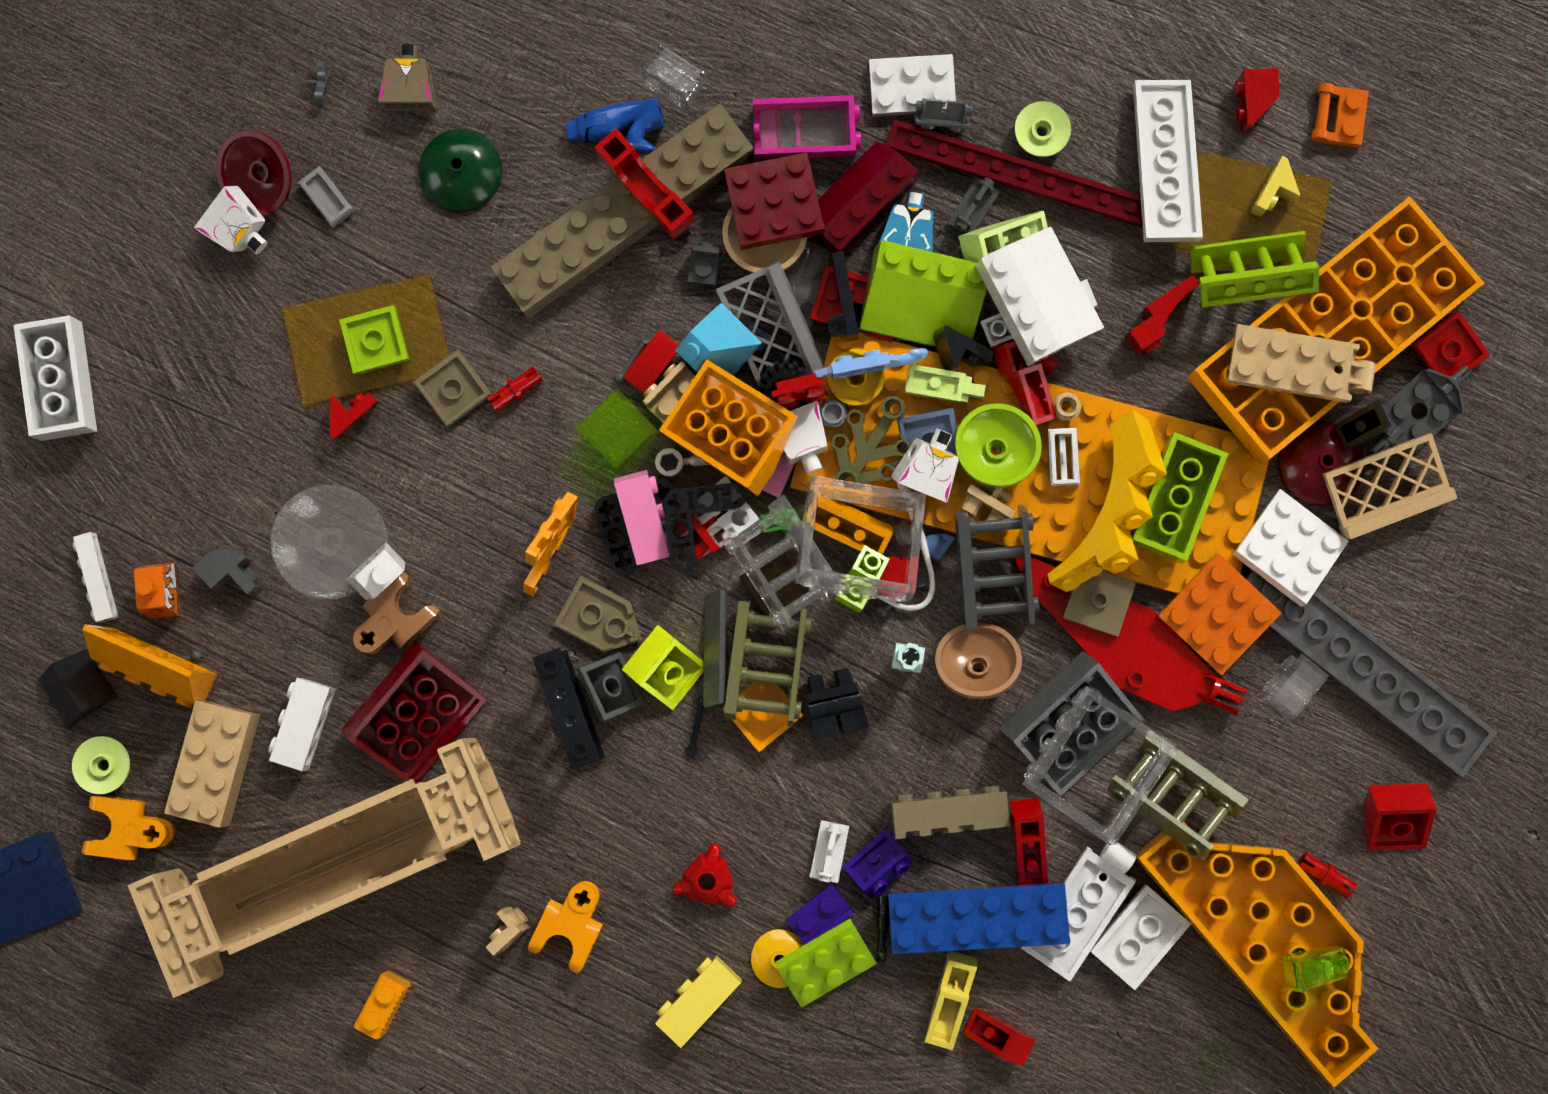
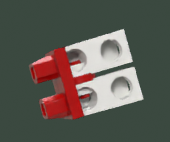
M725 476L715 485L728 484L731 482L727 478V476ZM722 489L716 490L719 499L717 507L724 506L722 500L729 499L732 504H737V500L742 498L736 489H731L729 495L723 496L721 495ZM706 492L697 499L699 506L707 508L713 504L714 497L711 493ZM747 502L740 509L727 511L724 515L721 514L725 511L692 515L693 531L696 530L701 537L695 542L696 557L698 559L709 555L711 552L716 554L748 529L761 522ZM687 513L684 514L681 518L687 519ZM679 523L674 526L682 538L688 535V527L685 524Z

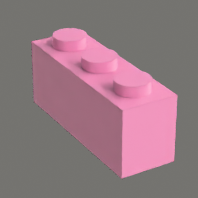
M644 470L614 478L615 489L636 564L640 565L669 557L667 531L664 532L661 522L665 520L664 508L662 503L656 504L654 494L659 493L655 476L649 477L648 471Z

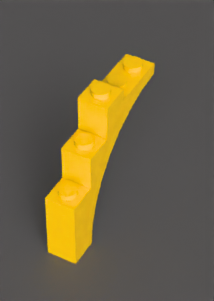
M1133 409L1110 424L1114 464L1111 483L1103 508L1092 529L1079 547L1063 563L1047 574L1049 583L1065 592L1075 590L1080 584L1101 574L1105 569L1116 574L1126 570L1129 565L1139 560L1130 531L1140 527L1144 522L1153 517L1144 489L1155 484L1157 480L1167 475L1149 420Z

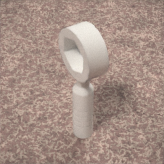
M672 448L663 449L655 459L657 470L665 477L677 476L681 473L684 465H709L695 455L690 458H683L677 450ZM673 454L679 460L675 470L665 471L661 466L663 456Z

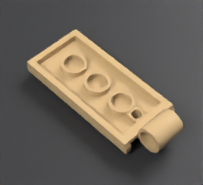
M1237 324L1227 383L1347 403L1352 399V395L1349 392L1361 395L1372 393L1376 364L1366 360H1354L1355 353L1359 351L1360 344ZM1334 368L1340 369L1341 373L1337 374Z

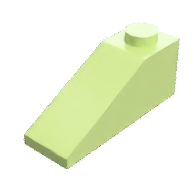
M1039 211L979 228L958 237L964 260L978 263L981 258L1006 245L1047 229L1048 226L1044 211Z

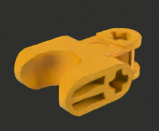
M91 796L89 808L93 811L103 812L109 817L111 832L104 840L98 839L83 842L81 852L85 855L137 860L139 847L149 849L164 847L170 844L175 835V828L167 819L144 816L146 804L144 801L109 796ZM153 829H155L156 832H159V837L153 834Z
M589 881L579 882L570 890L563 905L551 899L530 940L528 951L534 954L539 953L551 936L563 935L571 941L573 946L569 969L578 974L583 969L603 926L602 923L591 918L600 898L597 886ZM586 890L588 892L587 897L591 900H587L583 904L580 902L581 897L577 893L581 894Z

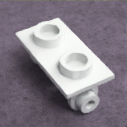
M821 820L810 873L811 878L824 882L838 883L849 826Z

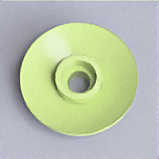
M1039 101L1026 106L1018 115L1015 123L1017 142L1027 153L1037 157H1048L1060 152L1066 146L1071 134V123L1066 112L1058 105L1046 101ZM1043 128L1046 131V135L1039 136L1036 130Z
M105 736L94 737L82 743L76 750L72 760V772L76 782L84 790L93 794H106L115 791L125 782L130 771V758L125 747L119 741ZM103 760H107L109 763L107 770L101 768Z

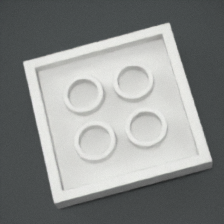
M1279 489L1232 555L1299 606L1303 607L1308 603L1349 541Z

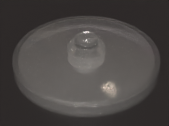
M329 484L307 488L290 498L278 512L270 537L272 557L282 577L301 593L320 599H338L355 594L357 591L346 578L383 543L386 542L388 544L384 520L373 503L355 490Z

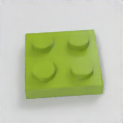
M395 305L339 319L354 375L410 361Z

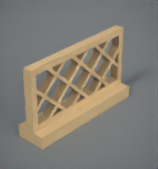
M1432 433L1422 435L1323 473L1340 524L1337 526L1339 533L1348 539L1356 538L1458 499L1455 489L1449 486ZM1426 442L1429 453L1425 461L1423 462L1412 457L1417 445ZM1395 453L1405 457L1398 472L1385 467L1390 455ZM1410 460L1422 465L1416 480L1403 475ZM1367 464L1378 467L1371 482L1359 477L1363 466ZM1355 469V471H1354L1353 474L1350 473V472H1348V471H1351V470ZM1427 469L1436 472L1439 484L1428 487L1421 483ZM1383 470L1396 476L1389 491L1377 485ZM1340 474L1351 477L1345 492L1336 489L1333 477ZM1401 478L1413 484L1409 495L1405 497L1395 494ZM1357 480L1369 486L1362 501L1350 495ZM1374 489L1387 494L1383 504L1379 507L1368 504ZM1392 497H1394V498L1397 499V500H1394V501L1390 502L1391 499H1392ZM1350 499L1361 504L1356 515L1346 519L1343 508L1347 500ZM1366 507L1371 509L1364 512Z

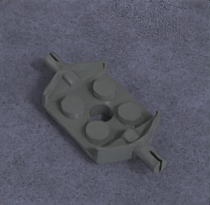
M1462 365L1452 376H1447L1431 369H1423L1382 406L1392 426L1386 434L1381 436L1382 439L1370 449L1371 452L1378 453L1428 433H1432L1434 436L1459 413H1464L1465 407L1459 386L1460 383L1472 374V371L1468 370L1469 367ZM1416 403L1423 407V415L1418 420L1411 414V409ZM1426 442L1417 445L1414 453H1420L1421 451L1419 449L1424 444H1426Z

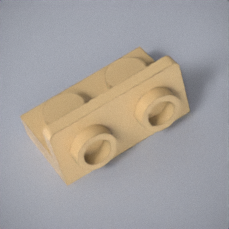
M682 361L678 365L672 364L663 374L665 379L658 386L655 383L651 385L643 394L645 397L642 401L644 406L662 423L665 422L695 377Z
M510 906L496 913L506 925L500 926L489 936L491 942L486 948L493 956L504 952L529 929V926L526 924L528 919L519 908L513 909Z

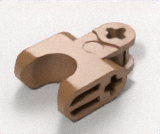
M402 572L377 597L368 599L363 605V609L371 617L354 632L353 643L359 651L377 654L392 641L400 649H403L440 616L441 610L433 605L422 608L421 611L414 615L402 613L399 607V599L401 594L410 585V577L406 572ZM367 634H375L372 638L375 642L373 645L365 644L368 641Z

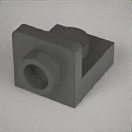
M699 242L698 245H691L688 284L716 287L720 249L716 248L714 244Z

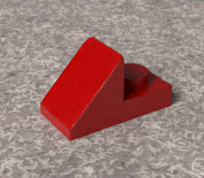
M360 393L349 403L352 408L347 410L334 395H331L330 436L333 439L341 436L378 403L377 399L371 393L365 396Z

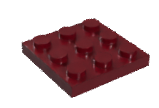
M807 152L724 169L741 250L825 233Z

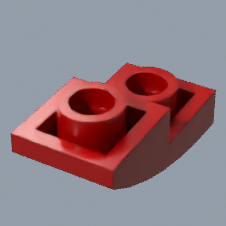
M659 330L636 358L623 378L645 393L677 355L675 350L680 344L662 330Z

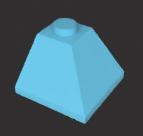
M721 303L689 332L675 351L695 371H699L707 359L735 376L762 342Z

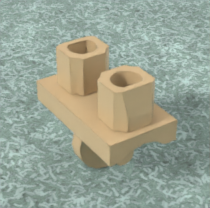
M971 484L964 494L967 497L961 510L966 511L970 516L975 517L982 505L991 510L986 521L1012 518L1016 512L996 499L998 497L1007 503L1011 495L1002 490L1003 487L984 485L982 488L990 492V496Z

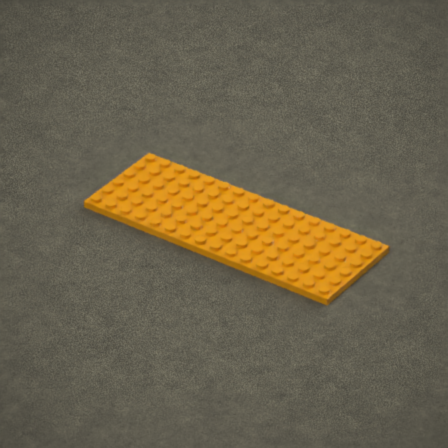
M858 332V340L850 342L846 341V337H831L824 368L829 367L838 355L852 349L880 350L881 353L888 352V355H900L919 348L895 341L890 343L864 335L865 333ZM928 351L925 359L912 363L914 365L944 370L939 353ZM962 359L958 367L953 371L966 373V376L972 377L971 383L986 385L983 400L969 398L968 403H956L904 394L909 369L908 364L883 370L885 380L882 391L869 405L859 407L845 405L847 414L853 409L864 413L865 422L863 427L866 441L883 416L881 410L883 401L890 396H896L904 401L906 412L903 417L953 408L957 430L963 419L971 411L983 405L1006 404L1023 411L1012 387L1004 375L999 374L998 369L984 365L972 367L965 364ZM860 375L847 377L851 379L852 385H857L858 382L863 383L864 381ZM823 378L825 386L828 391V396H825V401L830 399H836L830 393L827 378ZM1047 383L1052 401L1061 393H1073L1081 402V411L1071 421H1062L1056 418L1036 425L1040 433L1042 449L1035 469L1020 483L1002 488L1004 492L1011 495L1007 503L998 497L996 498L1016 511L1012 518L1018 517L1019 505H1024L1028 513H1032L1034 529L1029 531L1031 555L1063 563L1079 547L1092 529L1103 508L1111 483L1114 452L1110 424L1133 409L1149 420L1160 454L1167 437L1173 432L1229 454L1188 561L1180 564L1134 546L1138 561L1129 565L1126 570L1116 574L1107 569L1103 571L1138 584L1178 594L1216 553H1219L1239 573L1241 572L1243 562L1232 554L1253 525L1269 460L1260 465L1233 432ZM825 401L818 403L819 409ZM1067 402L1062 403V410L1070 412L1071 405ZM893 404L890 411L892 414L899 412V405ZM855 413L851 418L854 424L858 423L861 419L859 413ZM847 418L837 428H829L823 425L827 449L825 452L817 455L822 469L807 475L802 462H797L790 489L815 495L818 490L845 504L912 522L895 480L890 482L879 480L863 484L861 490L853 496L842 495L836 490L834 479L840 468L836 450L831 444L832 438L836 434H844L850 439V446L847 451L851 466L857 458L852 428L847 422ZM897 420L893 421L877 448L895 444L901 439ZM1077 428L1079 486L1050 487L1048 429ZM1069 434L1065 435L1067 479H1072ZM1054 435L1057 480H1061L1059 435ZM843 437L839 438L836 442L838 448H842L845 445ZM902 444L899 446L900 453H903ZM997 448L990 449L992 454H1000ZM897 455L868 462L862 472L878 470L882 465L902 460L903 457ZM957 465L947 503L910 488L921 524L956 534L955 512L962 511L964 500L967 497L964 494L972 484L990 496L991 493L982 488L984 484L975 481L967 475L960 465ZM890 467L886 468L883 472L885 478L891 477L893 473ZM847 477L845 485L846 487H851L854 480L852 477ZM982 505L975 517L969 514L968 516L969 519H974L975 522L986 521L991 510ZM1019 529L976 533V536L971 537L1002 547L1020 545Z

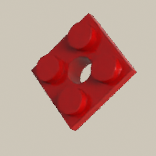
M816 373L777 382L778 390L772 391L775 402L787 410L795 409L798 407V403L808 400L809 403L815 401L818 403L826 400L825 396H828L823 378L818 379Z

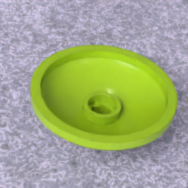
M987 404L971 411L959 425L955 437V453L960 466L972 479L986 486L1008 487L1020 483L1033 472L1041 456V437L1033 420L1020 409L1006 404ZM997 448L1000 454L994 455L990 449Z

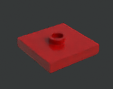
M1459 310L1452 311L1410 344L1427 369L1447 376H1452L1462 365H1466L1469 367L1468 370H1472L1490 356V353Z

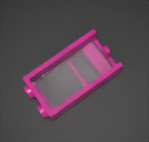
M854 95L753 99L755 162L806 152L809 159L855 158L856 149H861V132H855V122H860V105H854Z

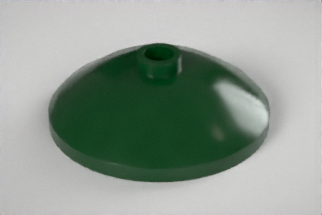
M453 129L436 136L426 146L419 161V179L427 196L438 206L454 212L471 211L483 206L495 195L502 180V161L496 147L484 135L469 129ZM461 161L462 165L460 168H453L454 162Z

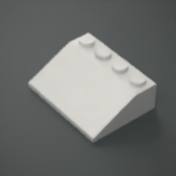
M1052 227L1006 245L981 258L975 265L1028 367L1104 328Z

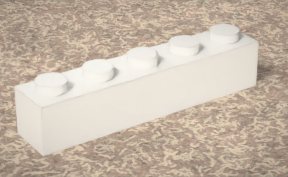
M88 532L73 537V548L78 554L79 559H77L79 568L82 569V582L87 588L88 593H86L88 602L91 603V616L93 620L98 623H104L119 618L97 534Z

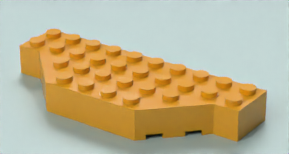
M1161 831L1136 853L1137 862L1191 923L1194 929L1321 1078L1335 1088L1378 1050V1047L1359 1026L1360 1014L1358 1013L1359 996H1361L1362 971H1360L1361 953H1363L1364 947L1362 938L1286 850L1273 847L1210 842L1214 847L1205 861H1203L1199 857L1190 855L1184 846Z

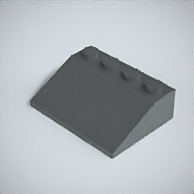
M1082 651L1010 717L999 730L1056 794L1061 797L1139 725L1144 718L1099 662Z

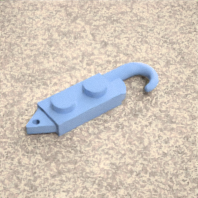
M925 348L910 350L909 353L888 355V352L881 353L880 350L865 352L864 357L853 359L851 355L838 357L835 359L836 362L831 363V366L813 371V373H816L817 378L832 377L833 380L916 363L925 359L928 351Z

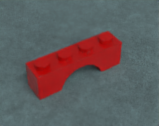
M616 128L594 147L598 158L673 240L695 221L690 208L674 191L668 189L653 174L635 148Z

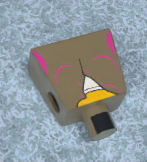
M401 45L400 58H389L385 62L378 103L384 111H436L437 109L430 66L426 59L417 58V46Z

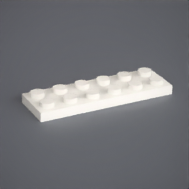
M1135 80L1133 94L1144 242H1200L1203 238L1191 80Z

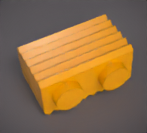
M391 971L383 972L379 976L353 1027L374 1039H379L387 1033L386 1030L390 1028L389 1024L395 1018L394 1014L401 1007L400 1003L406 997L405 993L411 987L410 981Z

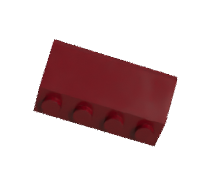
M876 141L818 199L825 233L815 235V237L832 253L841 251L845 253L917 180L918 170L898 151Z

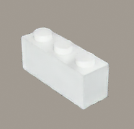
M296 678V681L291 683L287 692V698L289 699L287 708L282 710L278 719V726H280L278 735L272 739L268 752L271 754L269 761L300 771H308L310 769L336 688L304 678Z

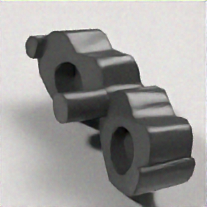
M313 61L314 65H316L317 80H308V85H316V90L310 104H323L327 97L328 72L326 63Z

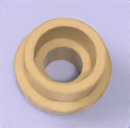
M1061 393L1053 401L1057 418L1062 421L1075 419L1081 411V402L1073 393ZM1062 403H1069L1071 411H1063L1061 408Z

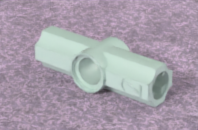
M896 643L892 668L903 672L921 673L925 648L918 647V645L912 643Z

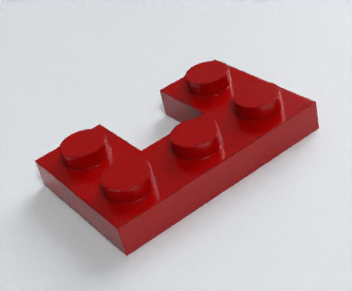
M826 265L810 321L828 326V318L840 315L841 308L834 269ZM848 272L853 305L863 307L869 277ZM867 331L864 334L890 343L893 337Z

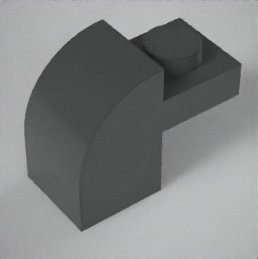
M214 550L205 555L192 567L207 586L213 590L219 591L231 579L249 595L255 596L263 589L257 582L260 580L259 576L250 567L244 568L252 559L246 554L235 550Z

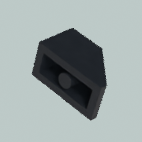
M1377 400L1333 426L1347 451L1366 445L1383 436L1392 425L1380 401Z

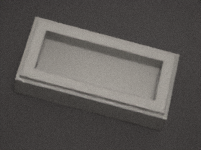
M320 166L297 182L332 228L355 212Z

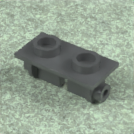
M922 98V101H916V112L920 113H914L913 116L915 124H918L921 128L935 129L936 126H942L956 132L963 131L964 128L972 129L970 119L967 116L972 117L973 105H968V102L948 101L947 109L943 111L942 100Z
M976 177L947 224L963 234L976 230L1000 193V190L993 187L994 181L987 177L984 180Z

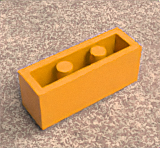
M818 490L802 521V524L856 550L861 551L863 546L866 545L882 555L894 530L893 526Z

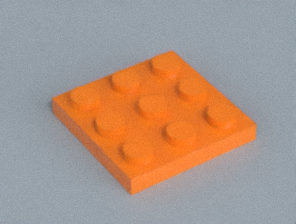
M1216 553L1157 616L1222 676L1282 612L1219 553Z

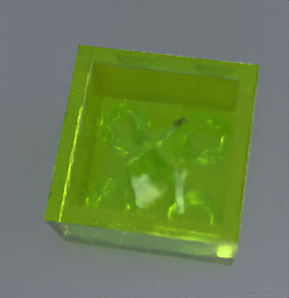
M618 389L576 427L578 432L618 473L659 434L657 429Z

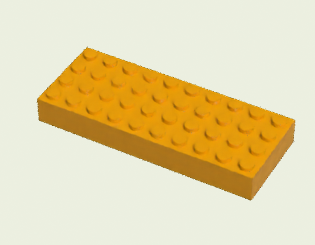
M1409 196L1319 269V292L1285 296L1249 326L1360 344L1359 351L1355 353L1354 360H1366L1375 363L1376 373L1481 287L1484 282ZM1233 338L1186 378L1261 465L1338 404L1339 401L1227 383ZM1334 368L1337 374L1341 373L1340 369Z

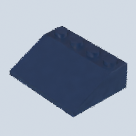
M53 831L36 834L0 849V945L83 912Z

